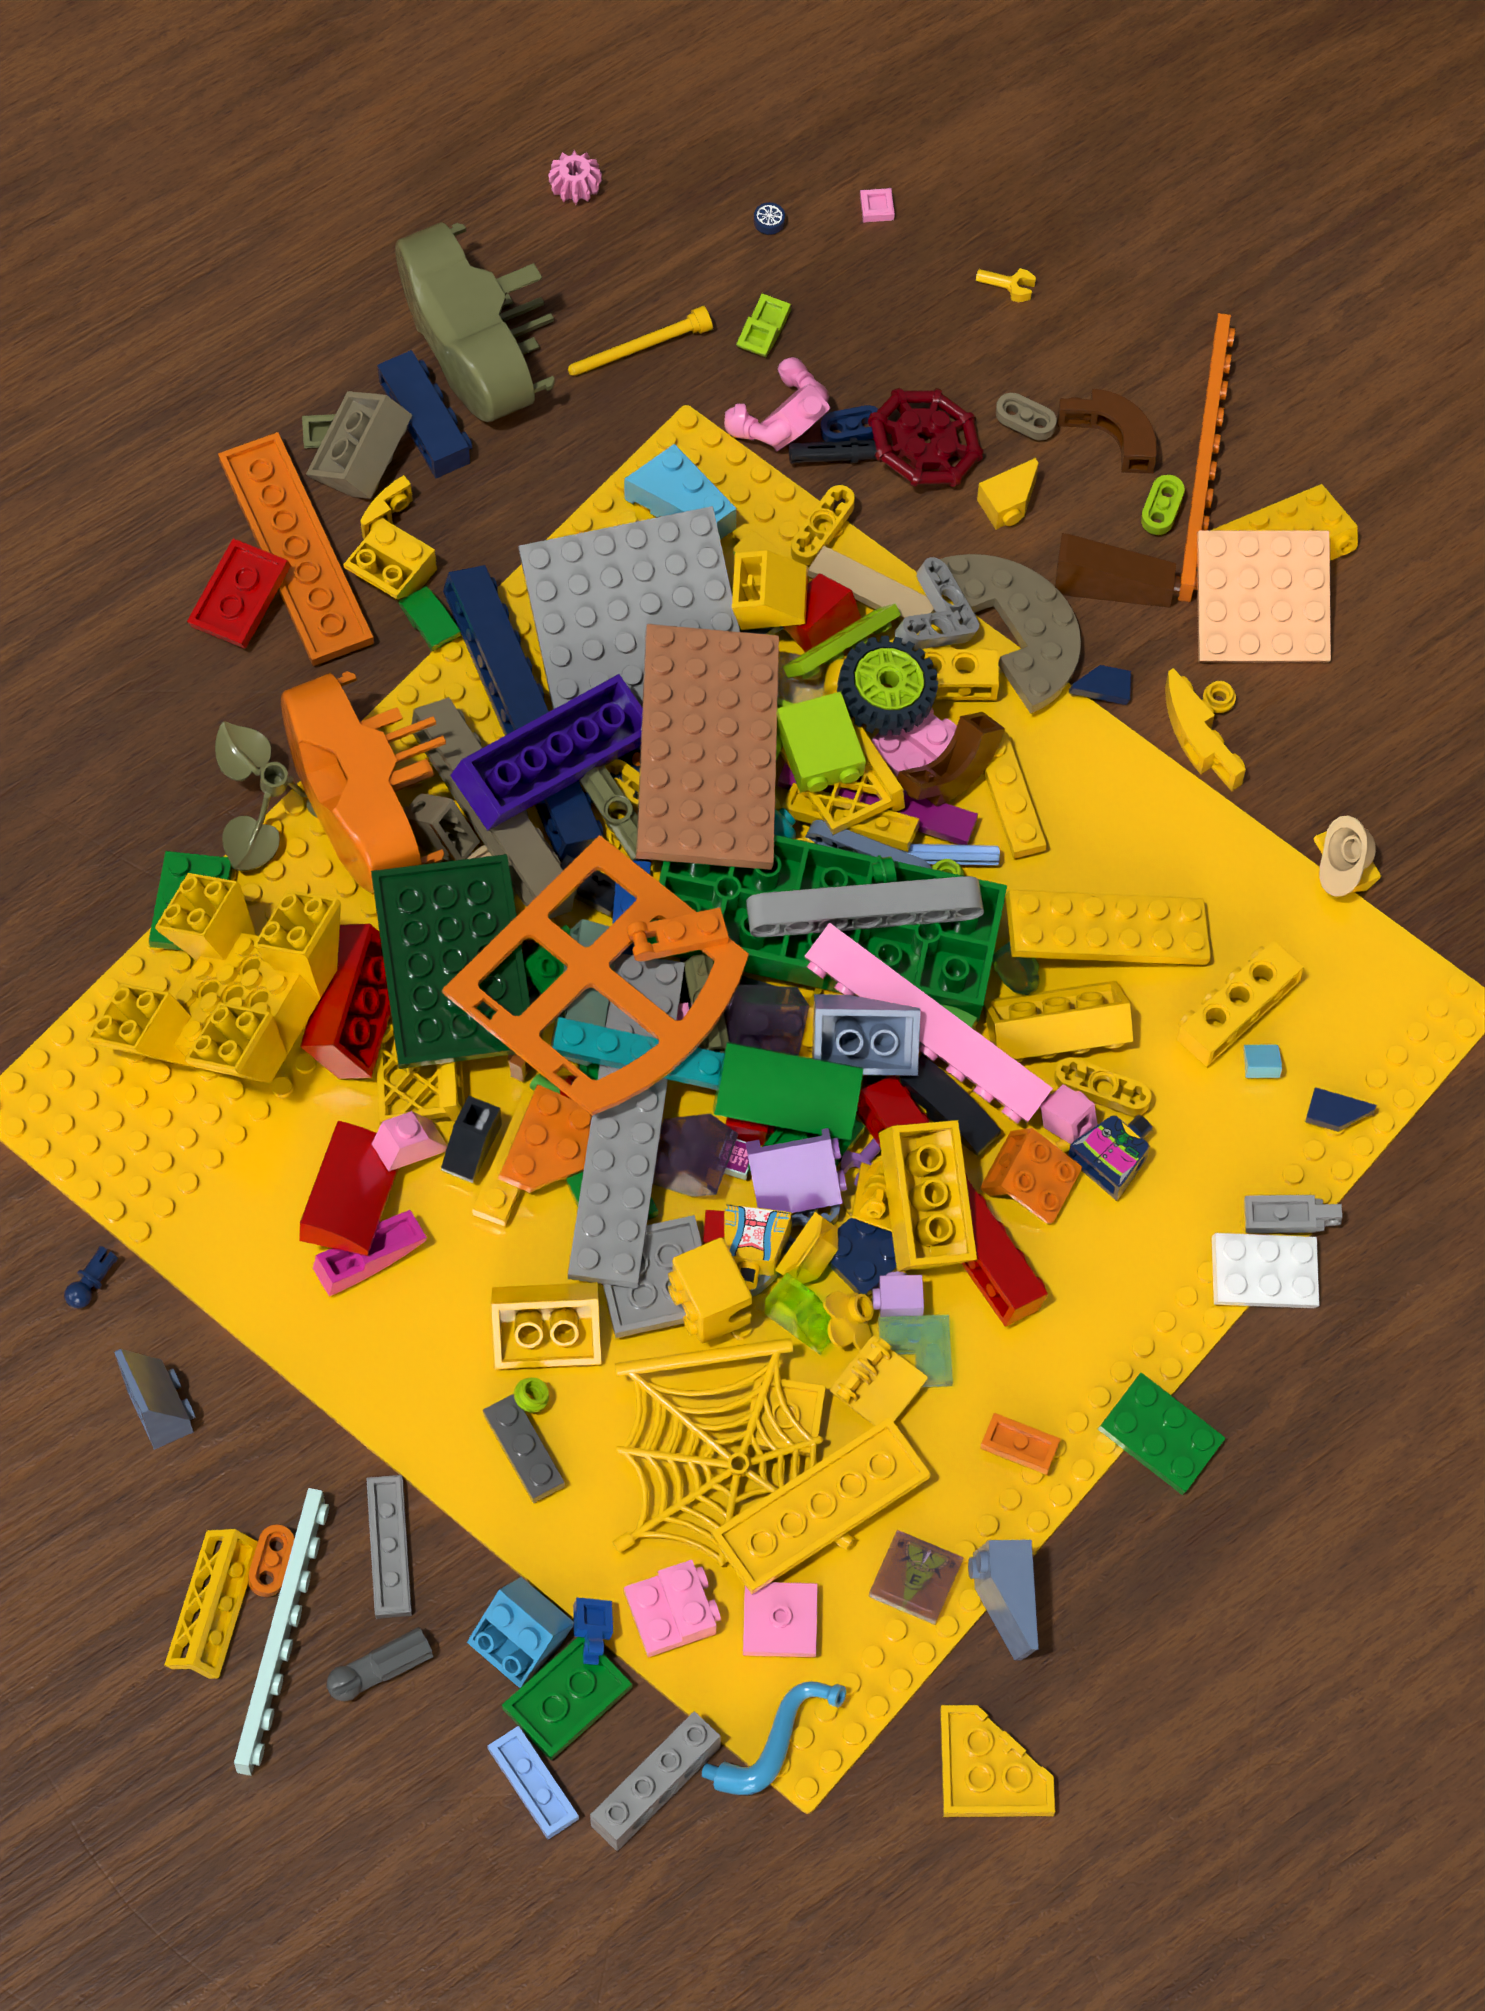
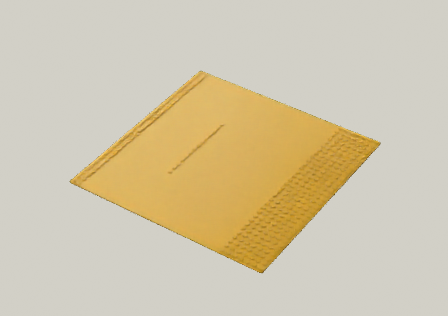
M684 405L546 539L549 540L657 518L650 514V510L636 502L632 504L625 500L624 479L673 444L736 507V529L720 540L724 556L753 529L792 558V539L820 501L691 406ZM820 519L814 523V527L820 531H826L832 527V524L828 520ZM847 520L827 546L927 596L917 579V572ZM811 536L808 545L805 548L800 547L801 552H804L807 549L811 550V543L813 540ZM521 564L497 587L498 596L501 603H505L508 608L511 626L513 630H517L519 633L521 649L524 656L530 659L536 683L542 686L544 702L548 711H552L551 697ZM808 576V582H807V584H808L813 578H811V577ZM942 595V598L946 602L954 605L951 599H949L947 596ZM855 599L861 618L875 610ZM976 616L979 622V629L970 641L924 649H940L942 647H953L955 649L986 647L988 649H998L999 662L1000 656L1021 648ZM894 619L891 621L892 627L877 635L871 633L866 637L867 639L876 637L877 642H879L881 636H889V642H893L895 630L901 622ZM931 625L936 632L943 634L940 628ZM785 629L774 634L779 636L777 697L795 704L825 696L823 689L826 668L829 664L824 662L819 665L821 671L807 679H802L801 675L788 678L782 666L805 652ZM461 632L460 637L432 651L363 719H368L398 707L403 720L378 729L386 735L411 725L415 708L449 697L456 709L459 708L463 712L465 722L471 732H475L478 735L482 748L505 736ZM850 647L843 651L845 656L850 652ZM999 666L997 700H935L932 706L933 715L941 721L947 718L957 726L960 716L984 712L1005 728L1046 842V851L1013 859L983 772L967 790L946 804L978 813V819L968 845H997L1000 849V861L998 865H960L964 876H972L977 879L1007 885L1006 894L1009 890L1203 898L1211 960L1207 965L1012 957L1005 894L985 1000L1117 981L1130 1002L1133 1042L1124 1043L1123 1046L1118 1048L1100 1046L1090 1048L1085 1053L1061 1052L1047 1059L1038 1058L1037 1056L1023 1058L1019 1063L1053 1088L1049 1094H1053L1059 1088L1054 1079L1056 1066L1062 1059L1067 1057L1078 1058L1145 1083L1151 1091V1101L1148 1110L1141 1116L1147 1119L1152 1126V1131L1143 1138L1149 1144L1150 1149L1145 1163L1117 1201L1083 1171H1080L1054 1222L1047 1224L1008 1194L989 1196L979 1189L1010 1131L1033 1128L1042 1136L1047 1135L1053 1141L1061 1140L1060 1137L1044 1128L1041 1107L1039 1106L1027 1123L1021 1119L1017 1124L1001 1112L1005 1106L993 1098L989 1103L973 1091L976 1085L965 1078L963 1082H960L946 1071L949 1065L939 1057L932 1061L970 1095L1001 1129V1134L979 1156L961 1144L965 1172L977 1193L984 1197L987 1207L993 1216L1003 1224L1006 1234L1014 1246L1024 1254L1026 1263L1033 1273L1043 1281L1048 1295L1037 1312L1005 1327L962 1264L957 1263L928 1269L899 1271L907 1275H922L924 1299L922 1321L880 1322V1309L874 1310L872 1319L868 1321L872 1336L885 1340L893 1351L929 1377L894 1423L931 1475L929 1479L848 1531L847 1533L854 1537V1540L847 1550L833 1541L772 1581L777 1583L817 1584L816 1657L743 1655L745 1584L729 1561L725 1562L723 1566H719L716 1559L700 1549L666 1538L638 1537L634 1540V1545L622 1553L617 1551L612 1541L626 1532L630 1534L636 1530L642 1513L643 1490L637 1471L624 1454H619L615 1450L617 1446H623L628 1439L637 1412L634 1381L629 1376L616 1377L615 1363L791 1338L793 1352L781 1353L778 1360L780 1379L826 1385L818 1435L823 1438V1442L818 1444L816 1448L817 1464L874 1427L872 1423L829 1391L859 1351L853 1342L845 1347L838 1348L830 1341L828 1323L831 1316L823 1308V1301L832 1292L840 1291L847 1295L854 1291L828 1265L818 1279L799 1286L781 1274L763 1292L757 1296H752V1304L746 1307L747 1311L751 1312L750 1324L704 1344L700 1343L696 1334L689 1335L684 1323L615 1338L603 1285L598 1283L601 1364L495 1369L491 1306L492 1287L592 1283L568 1279L578 1207L567 1186L566 1179L544 1185L542 1188L530 1193L521 1189L505 1226L477 1217L472 1213L473 1206L524 1090L531 1093L534 1092L529 1086L533 1078L540 1074L532 1067L524 1082L511 1077L510 1065L507 1062L508 1055L462 1061L464 1104L468 1096H472L497 1106L501 1110L502 1126L474 1182L471 1183L441 1171L446 1152L400 1167L380 1222L411 1210L427 1237L426 1241L374 1275L345 1290L328 1296L313 1270V1265L317 1254L332 1248L299 1241L300 1220L337 1121L354 1124L376 1133L381 1126L379 1123L377 1062L372 1078L338 1079L300 1047L307 1022L271 1083L175 1064L89 1043L86 1038L120 983L169 992L175 998L192 971L193 966L196 964L197 961L185 951L150 947L149 936L151 928L0 1075V1141L394 1471L402 1475L407 1482L571 1619L574 1620L573 1604L577 1597L612 1601L613 1634L610 1640L603 1639L604 1646L687 1716H690L695 1711L721 1736V1744L748 1767L752 1766L759 1759L767 1742L779 1705L784 1696L793 1687L809 1681L820 1682L831 1687L835 1684L846 1687V1697L839 1708L829 1705L827 1699L819 1697H809L801 1703L796 1713L785 1761L778 1776L770 1784L806 1814L812 1813L987 1611L975 1590L974 1579L969 1577L968 1562L969 1558L973 1557V1552L988 1540H1032V1554L1034 1556L1125 1451L1101 1433L1098 1427L1139 1373L1142 1372L1173 1396L1249 1308V1306L1214 1305L1212 1235L1215 1233L1310 1237L1313 1234L1245 1233L1244 1197L1252 1195H1315V1198L1323 1199V1204H1338L1485 1035V987L1355 892L1338 897L1328 894L1321 885L1319 878L1320 867L1093 700L1088 697L1070 694L1069 688L1072 686L1071 684L1067 683L1062 689L1061 694L1050 704L1030 714ZM959 670V671H958V672H960V673H962V674L971 673V672H969L968 670ZM863 724L862 728L870 740H872L879 733V729L875 728L873 733L866 731L867 725ZM413 734L389 743L394 755L420 745ZM425 752L396 763L393 771L427 759L435 774V777L395 792L402 808L409 806L417 795L421 793L453 799L480 840L472 852L485 845ZM779 754L776 762L775 794L782 806L789 790L777 786L778 778L785 764V760ZM300 781L297 785L302 790H304L303 785ZM292 789L266 814L263 823L275 827L279 832V847L274 857L263 866L254 870L237 871L232 869L231 880L237 881L241 885L256 936H259L286 890L338 898L341 902L340 925L370 923L379 931L374 893L363 889L352 878L339 860L318 818L313 816L307 809L308 797H301ZM591 803L593 815L596 820L601 822L604 832L603 838L606 840L604 818L595 804ZM533 805L526 809L528 818L536 828L540 829L544 839L553 849L536 807ZM617 809L619 813L626 816V810ZM796 820V823L792 826L796 831L795 839L805 837L811 824ZM918 831L912 844L959 845ZM418 846L420 857L431 854ZM646 859L644 861L651 862L650 875L653 877V860ZM574 898L572 911L555 917V924L558 927L567 925L571 929L579 921L585 919L610 927L613 922V912L608 916ZM525 939L521 943L522 954L536 941ZM1275 940L1304 966L1300 982L1206 1067L1177 1041L1180 1020L1190 1010L1196 1012L1203 1005L1202 1001L1213 989L1219 991L1226 984L1227 977L1237 967L1243 969L1249 963L1250 956L1260 946L1266 948ZM743 972L742 976L779 987V993L758 1048L812 1058V1051L808 1050L807 1046L799 1045L806 1008L816 987ZM1254 977L1260 983L1269 982L1264 977ZM532 980L527 981L528 991L534 985ZM1240 998L1231 999V1001L1235 1004H1245V1002ZM982 1008L979 1022L976 1024V1032L990 1041L984 1009ZM391 1014L388 1021L390 1024H392ZM1207 1020V1022L1213 1026L1222 1025V1023L1218 1020ZM394 1034L385 1044V1050L392 1055L396 1052ZM1244 1045H1278L1282 1061L1280 1078H1245ZM437 1064L423 1066L417 1074L428 1081L437 1071ZM395 1065L386 1075L387 1081L395 1086L407 1072L399 1069L398 1065ZM1070 1069L1066 1073L1065 1079L1071 1080L1075 1076L1076 1071ZM1086 1074L1085 1080L1083 1081L1084 1087H1087L1088 1079L1090 1077L1089 1074ZM862 1075L860 1091L870 1086L867 1084V1075ZM413 1077L401 1092L413 1099L424 1085ZM668 1079L651 1197L658 1209V1217L648 1220L647 1225L695 1215L703 1245L705 1210L724 1211L725 1203L758 1208L752 1175L749 1171L747 1179L743 1180L713 1170V1164L723 1141L727 1117L714 1115L713 1104L716 1090ZM1104 1079L1097 1080L1093 1084L1094 1089L1101 1094H1107L1113 1089L1111 1083ZM1121 1086L1118 1087L1117 1099H1120V1094L1123 1090ZM1315 1087L1377 1105L1373 1115L1351 1123L1349 1127L1339 1132L1305 1122ZM430 1090L419 1105L424 1109L439 1107V1096ZM1134 1093L1130 1097V1103L1136 1104L1140 1100V1094ZM397 1095L388 1105V1115L400 1113L408 1103ZM913 1100L920 1112L927 1116L926 1109ZM1093 1102L1095 1104L1098 1125L1113 1115L1120 1118L1127 1125L1136 1117ZM856 1113L855 1119L863 1124V1122ZM449 1116L430 1119L448 1146L455 1121H451ZM866 1126L864 1133L850 1149L851 1152L861 1153L873 1139ZM766 1134L765 1143L772 1134ZM881 1151L876 1155V1157L871 1161V1163H872L878 1156H881V1155H882V1154H881ZM841 1162L836 1167V1171L840 1170ZM857 1167L849 1168L848 1172L844 1174L847 1190L840 1192L842 1204H840L839 1219L834 1224L837 1228L852 1216L857 1187L854 1185V1182L860 1170ZM831 1206L818 1208V1214L821 1215L825 1212L831 1215ZM798 1225L793 1227L790 1234L792 1238L796 1240L805 1226ZM871 1293L868 1297H869V1299H870L871 1302H872V1293ZM772 1355L639 1375L649 1383L667 1388L708 1390L730 1385L753 1375L769 1364ZM526 1378H538L548 1388L549 1399L547 1405L536 1413L524 1412L565 1482L564 1488L535 1503L530 1499L483 1415V1409L514 1394L516 1385ZM754 1381L734 1390L714 1395L684 1396L658 1392L675 1406L697 1409L720 1407L742 1399L753 1392ZM641 1387L643 1412L639 1429L630 1447L644 1449L654 1425L656 1400ZM527 1393L531 1399H534L532 1395ZM751 1400L724 1412L684 1414L694 1423L719 1425L736 1421L750 1412ZM662 1406L659 1429L650 1450L664 1452L672 1435L674 1415L664 1406ZM994 1413L1061 1439L1047 1475L980 1449ZM679 1421L677 1438L670 1453L684 1454L691 1430L681 1421ZM748 1421L733 1428L719 1431H703L714 1440L729 1438L747 1430ZM696 1435L690 1455L701 1457L709 1445ZM744 1438L721 1446L731 1455L739 1453ZM748 1448L746 1454L748 1458L758 1456L754 1448ZM715 1450L708 1457L725 1460ZM762 1450L763 1453L770 1452L769 1450ZM793 1454L784 1455V1485L793 1479ZM632 1455L642 1468L648 1486V1511L644 1521L645 1524L658 1515L661 1504V1484L656 1470L645 1457ZM798 1456V1476L810 1468V1457ZM777 1457L766 1461L765 1473L767 1481L779 1489ZM653 1458L661 1467L667 1483L666 1510L676 1503V1479L667 1460ZM675 1461L682 1478V1498L694 1491V1476L688 1463ZM735 1462L732 1464V1467L735 1470H742L745 1465L742 1462ZM695 1464L700 1476V1486L706 1483V1474L701 1465ZM759 1464L749 1466V1469L760 1476ZM709 1466L712 1478L727 1469ZM745 1476L740 1479L737 1496L750 1490L762 1489V1487ZM728 1477L719 1484L730 1490L732 1477ZM712 1488L703 1494V1496L716 1502L725 1511L727 1510L729 1498L723 1492ZM771 1493L751 1496L735 1504L733 1516L742 1513ZM697 1499L686 1505L706 1515L720 1526L724 1524L725 1518L713 1507ZM682 1510L671 1515V1517L686 1520L709 1533L716 1530L704 1521ZM662 1521L649 1530L687 1537L702 1543L719 1554L718 1546L705 1536L685 1526ZM899 1541L904 1543L902 1548L900 1546L897 1547ZM906 1542L950 1559L945 1568L939 1571L941 1581L937 1574L934 1573L903 1608L907 1561H899L906 1557ZM693 1560L695 1568L702 1566L709 1587L703 1590L707 1601L714 1599L720 1613L721 1620L715 1622L716 1634L647 1657L624 1593V1587L658 1576L659 1570ZM951 1563L955 1564V1567H951L954 1568L953 1570L949 1568V1566H953L950 1565Z

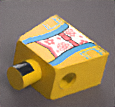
M725 1203V1242L749 1290L756 1289L759 1275L773 1276L776 1274L775 1269L781 1261L792 1231L791 1212Z

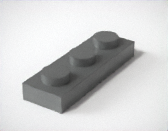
M514 1394L483 1409L486 1421L533 1503L565 1487L564 1480L527 1415L515 1402Z

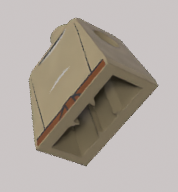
M421 793L417 795L409 806L403 808L418 846L430 853L443 849V859L447 861L466 859L480 842L453 799Z

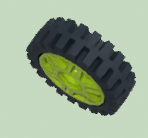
M881 636L879 642H877L876 637L868 638L866 644L863 641L860 642L855 650L853 648L850 650L839 673L837 692L841 691L850 718L855 717L854 724L858 727L866 724V731L873 733L875 728L879 729V735L883 736L887 735L888 730L892 731L893 736L900 735L902 729L906 733L913 730L914 725L918 727L923 723L924 718H927L935 701L938 681H936V669H932V660L930 657L924 659L926 652L921 648L914 651V643L908 641L906 646L902 645V638L895 637L893 642H889V636ZM882 684H889V685H891L893 688H887V687L883 686Z

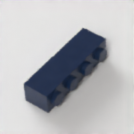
M410 350L378 364L379 383L386 395L412 414L407 425V431L435 479L470 464L469 450L472 449L471 441L465 431L462 433L457 427L458 421L452 408L446 409L443 404L444 398L439 386L436 383L432 385L428 378L430 375L425 362L422 359L418 361L413 351Z

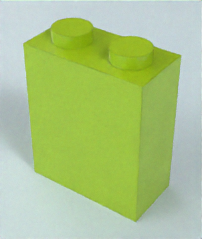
M841 691L777 708V730L800 793L808 790L810 792H818L825 789L828 785L838 782L844 784L852 783L864 775L866 760Z

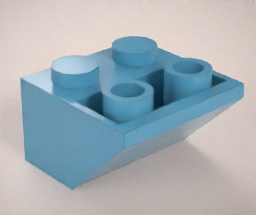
M520 1577L499 1589L467 1643L516 1686L521 1688L560 1648L574 1622L526 1580Z

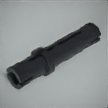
M855 437L849 438V441L789 443L790 464L850 460V463H858V460L876 459L875 454L877 451L874 440H857Z

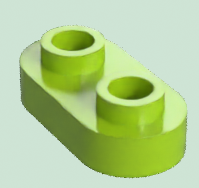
M1163 475L1154 481L1141 517V524L1147 532L1154 535H1162L1171 530L1185 491L1184 484L1178 477ZM1168 493L1172 495V497H1166L1162 494ZM1154 519H1159V520H1161L1162 522H1161V523H1157V522H1154V521H1152V520H1154Z

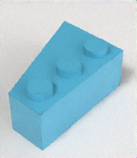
M675 444L624 479L625 500L632 504L636 502L650 510V514L656 517L713 506L720 540L736 529V507Z

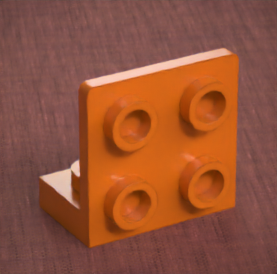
M1033 1128L1010 1131L979 1189L989 1196L1008 1194L1042 1221L1049 1224L1054 1222L1082 1170V1166Z

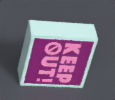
M724 1135L713 1164V1170L746 1180L749 1174L746 1142Z

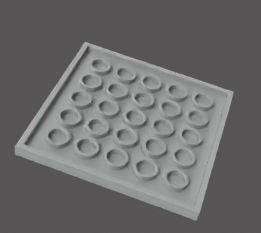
M713 506L518 546L553 709L620 674L642 706L645 631L647 624L740 632L737 619L732 610V593Z

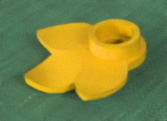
M840 1291L832 1292L823 1301V1308L831 1316L828 1323L830 1341L838 1348L845 1347L853 1342L860 1352L872 1337L868 1321L872 1319L874 1314L873 1304L865 1294L853 1292L845 1295Z

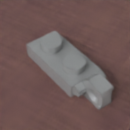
M1315 1195L1245 1196V1233H1313L1324 1231V1226L1341 1225L1342 1204H1323V1199H1317Z

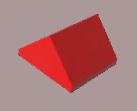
M819 573L807 584L805 624L782 627L803 651L807 652L861 619V615L852 590Z

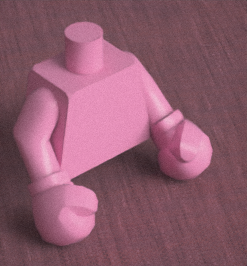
M794 357L786 358L779 364L778 372L787 387L794 386L798 390L761 423L758 422V419L748 414L745 404H735V407L729 408L725 412V429L728 434L735 438L757 439L773 446L776 451H779L802 435L830 409L827 403L829 392L821 383L814 379V376L808 372V369L801 360Z

